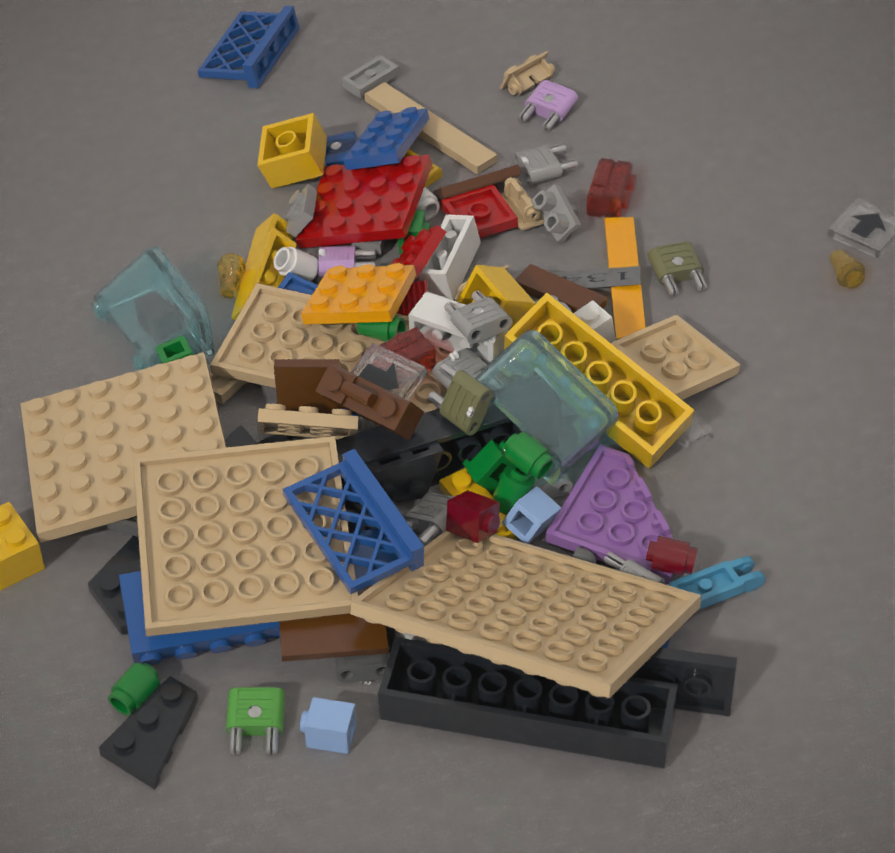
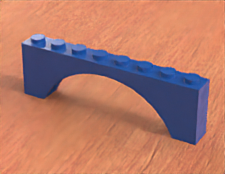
M378 528L360 532V536L378 539L380 534ZM356 544L353 555L371 559L375 548ZM380 549L377 561L391 563L399 558L395 552ZM354 565L356 579L366 575L368 568ZM141 571L119 575L134 663H147L152 666L161 663L164 658L176 656V659L179 660L195 657L197 652L211 650L212 653H222L230 650L231 646L245 643V646L248 647L264 644L266 639L280 637L279 621L146 636Z

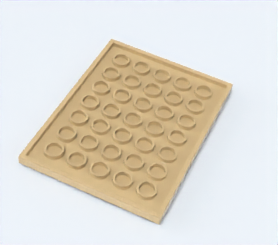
M445 531L424 547V566L412 572L409 567H406L375 583L351 601V615L364 618L369 623H379L394 628L400 633H410L425 638L434 644H444L456 648L464 654H475L490 659L495 664H505L521 669L529 675H539L555 680L563 686H573L586 690L597 697L610 698L700 608L701 595L496 534L476 543Z

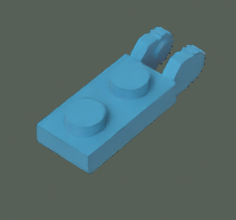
M743 556L730 562H721L695 572L692 575L669 582L667 585L701 595V604L698 609L700 610L743 592L749 593L754 589L760 588L765 583L766 577L758 570L751 573L750 571L754 568L755 562L750 556Z

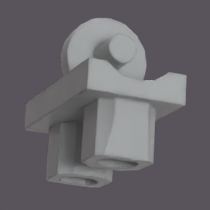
M553 184L547 191L541 190L532 199L535 209L540 210L544 217V225L547 231L552 232L557 243H564L571 232L582 226L577 218L579 215L577 207L570 205L560 185Z

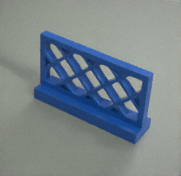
M284 6L280 13L240 11L197 70L199 77L247 80L249 88H259L300 29L294 6ZM245 21H252V22H249V23H247V24L242 25ZM260 27V29L248 33L249 31H252V30H254V29ZM249 42V44L237 48L238 46ZM232 49V51H229V52H227V53L221 55V53L226 52V51ZM239 57V59H236V60H234V61H231V62L227 63V61H230V60H232V59H235V58ZM241 66L243 67L242 70H234Z
M355 449L344 453L342 462L283 489V496L350 595L406 567H409L412 572L424 566L423 544ZM339 475L346 482L344 490L326 487L328 480ZM304 491L317 494L313 504L298 501L296 495ZM322 495L339 498L340 501L337 509L319 506ZM346 500L360 503L363 506L361 514L342 511ZM315 515L334 518L330 529L315 526L313 523ZM339 519L357 523L354 534L337 531ZM363 524L377 527L380 531L378 539L360 536ZM332 539L350 542L348 553L332 551L330 548ZM356 544L375 548L372 558L354 556ZM380 549L395 552L399 558L391 563L377 561ZM354 564L367 567L366 575L352 580L347 573L349 565Z

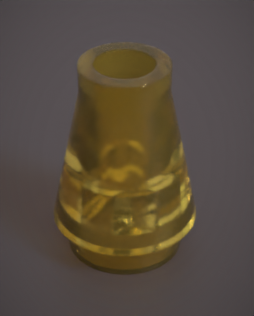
M838 249L832 252L829 260L833 266L838 283L849 289L860 286L865 279L864 266L846 254L844 250Z
M224 254L217 262L220 285L219 293L224 298L231 299L237 296L238 288L246 270L244 259L238 254Z

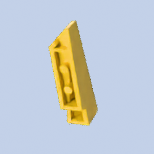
M273 213L255 230L231 318L234 320L237 319L257 283L278 288L285 278L274 267L275 255L283 247L295 248L297 243L292 240L293 236L286 231L287 221L276 213Z

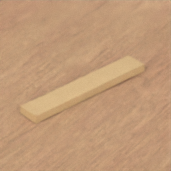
M385 82L365 93V102L381 112L391 111V113H398L409 107H417V110L425 109ZM428 110L430 119L418 136L477 175L498 162V154Z

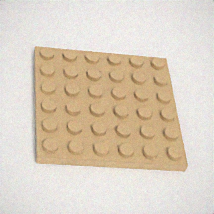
M204 352L20 403L36 532L40 543L137 516L133 457L227 448Z
M335 436L133 457L146 636L351 613V601L358 597V591L350 595L283 496L284 488L339 463ZM341 475L328 480L326 487L343 490ZM304 491L296 495V498L300 502L313 504L317 494ZM322 495L319 506L337 509L340 499ZM316 514L313 523L315 526L330 529L334 518ZM339 519L336 530L349 533L348 522ZM332 539L330 548L332 551L347 554L351 543ZM350 564L347 571L352 580L356 579L354 564Z

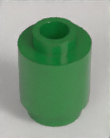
M526 432L514 433L504 445L506 450L505 459L528 477L534 476L538 480L543 478L554 463L550 450Z
M514 465L505 467L493 493L494 500L500 502L499 511L508 515L515 503L532 490L535 483L534 476L528 477Z
M133 663L111 687V694L108 696L109 703L119 713L129 716L137 708H140L160 686L157 671L147 663Z

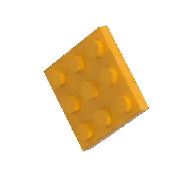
M394 263L388 266L376 267L366 264L351 268L341 265L328 268L301 313L303 324L392 322L416 277L414 265Z

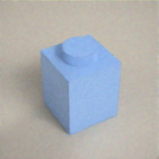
M536 486L515 503L502 524L523 543L529 544L548 528L561 510V507Z
M313 697L309 711L304 710L300 720V732L305 733L306 747L349 754L357 726L355 704Z

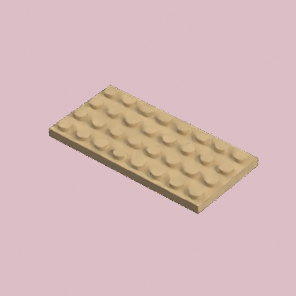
M257 283L210 364L212 374L276 388L274 375L275 359H340V368L359 376L368 363L387 371L394 362L399 388L388 391L414 403L425 413L438 408L428 401V396L432 391L437 392L442 397L446 395L448 389L432 375V370L437 363L449 357L451 351L411 338L409 316L401 314L397 315L405 320V336L402 342H396L393 345L359 335L357 323L304 325L301 313L312 295Z

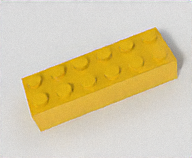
M548 293L504 337V352L536 378L545 376L551 388L559 397L648 469L660 459L691 425L694 414L693 408Z

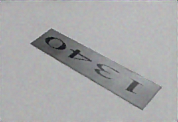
M641 266L551 273L585 288L640 285Z

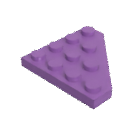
M599 445L561 507V510L547 530L546 542L574 552L578 546L591 551L595 555L596 560L604 562L605 556L608 557L606 554L612 552L623 560L631 559L664 578V584L667 585L673 581L676 575L651 569L652 562L646 561V555L650 541L657 542L658 535L672 538L670 528L661 511H657L652 501V495L643 478H639L634 468L635 463L630 454Z

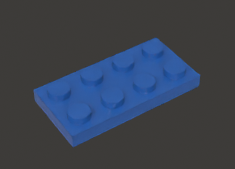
M409 107L398 113L382 111L376 114L343 159L346 170L399 163L430 119L427 108L417 110V107Z

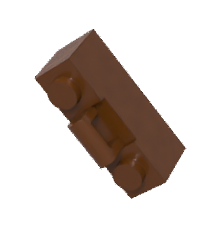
M334 364L328 366L315 392L328 401L346 410H351L352 413L408 441L424 414V411L414 403Z

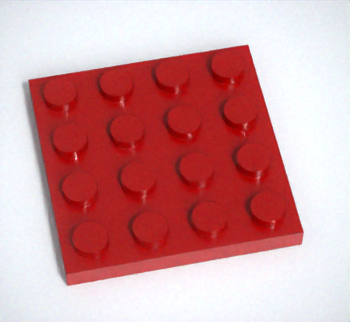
M411 155L402 158L399 163L346 170L345 165L337 164L325 167L316 189L317 196L313 219L295 239L299 249L405 238L433 165L430 155Z

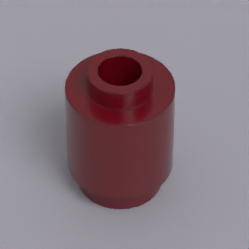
M658 535L657 542L650 541L646 561L652 562L651 569L680 576H683V573L692 575L698 548L691 547L689 542Z

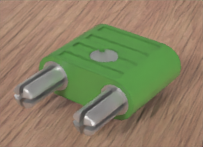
M239 687L229 690L226 732L230 735L229 753L231 755L235 754L236 736V755L242 753L243 736H266L265 753L271 755V739L273 736L272 753L273 755L278 753V738L284 729V690L274 687Z

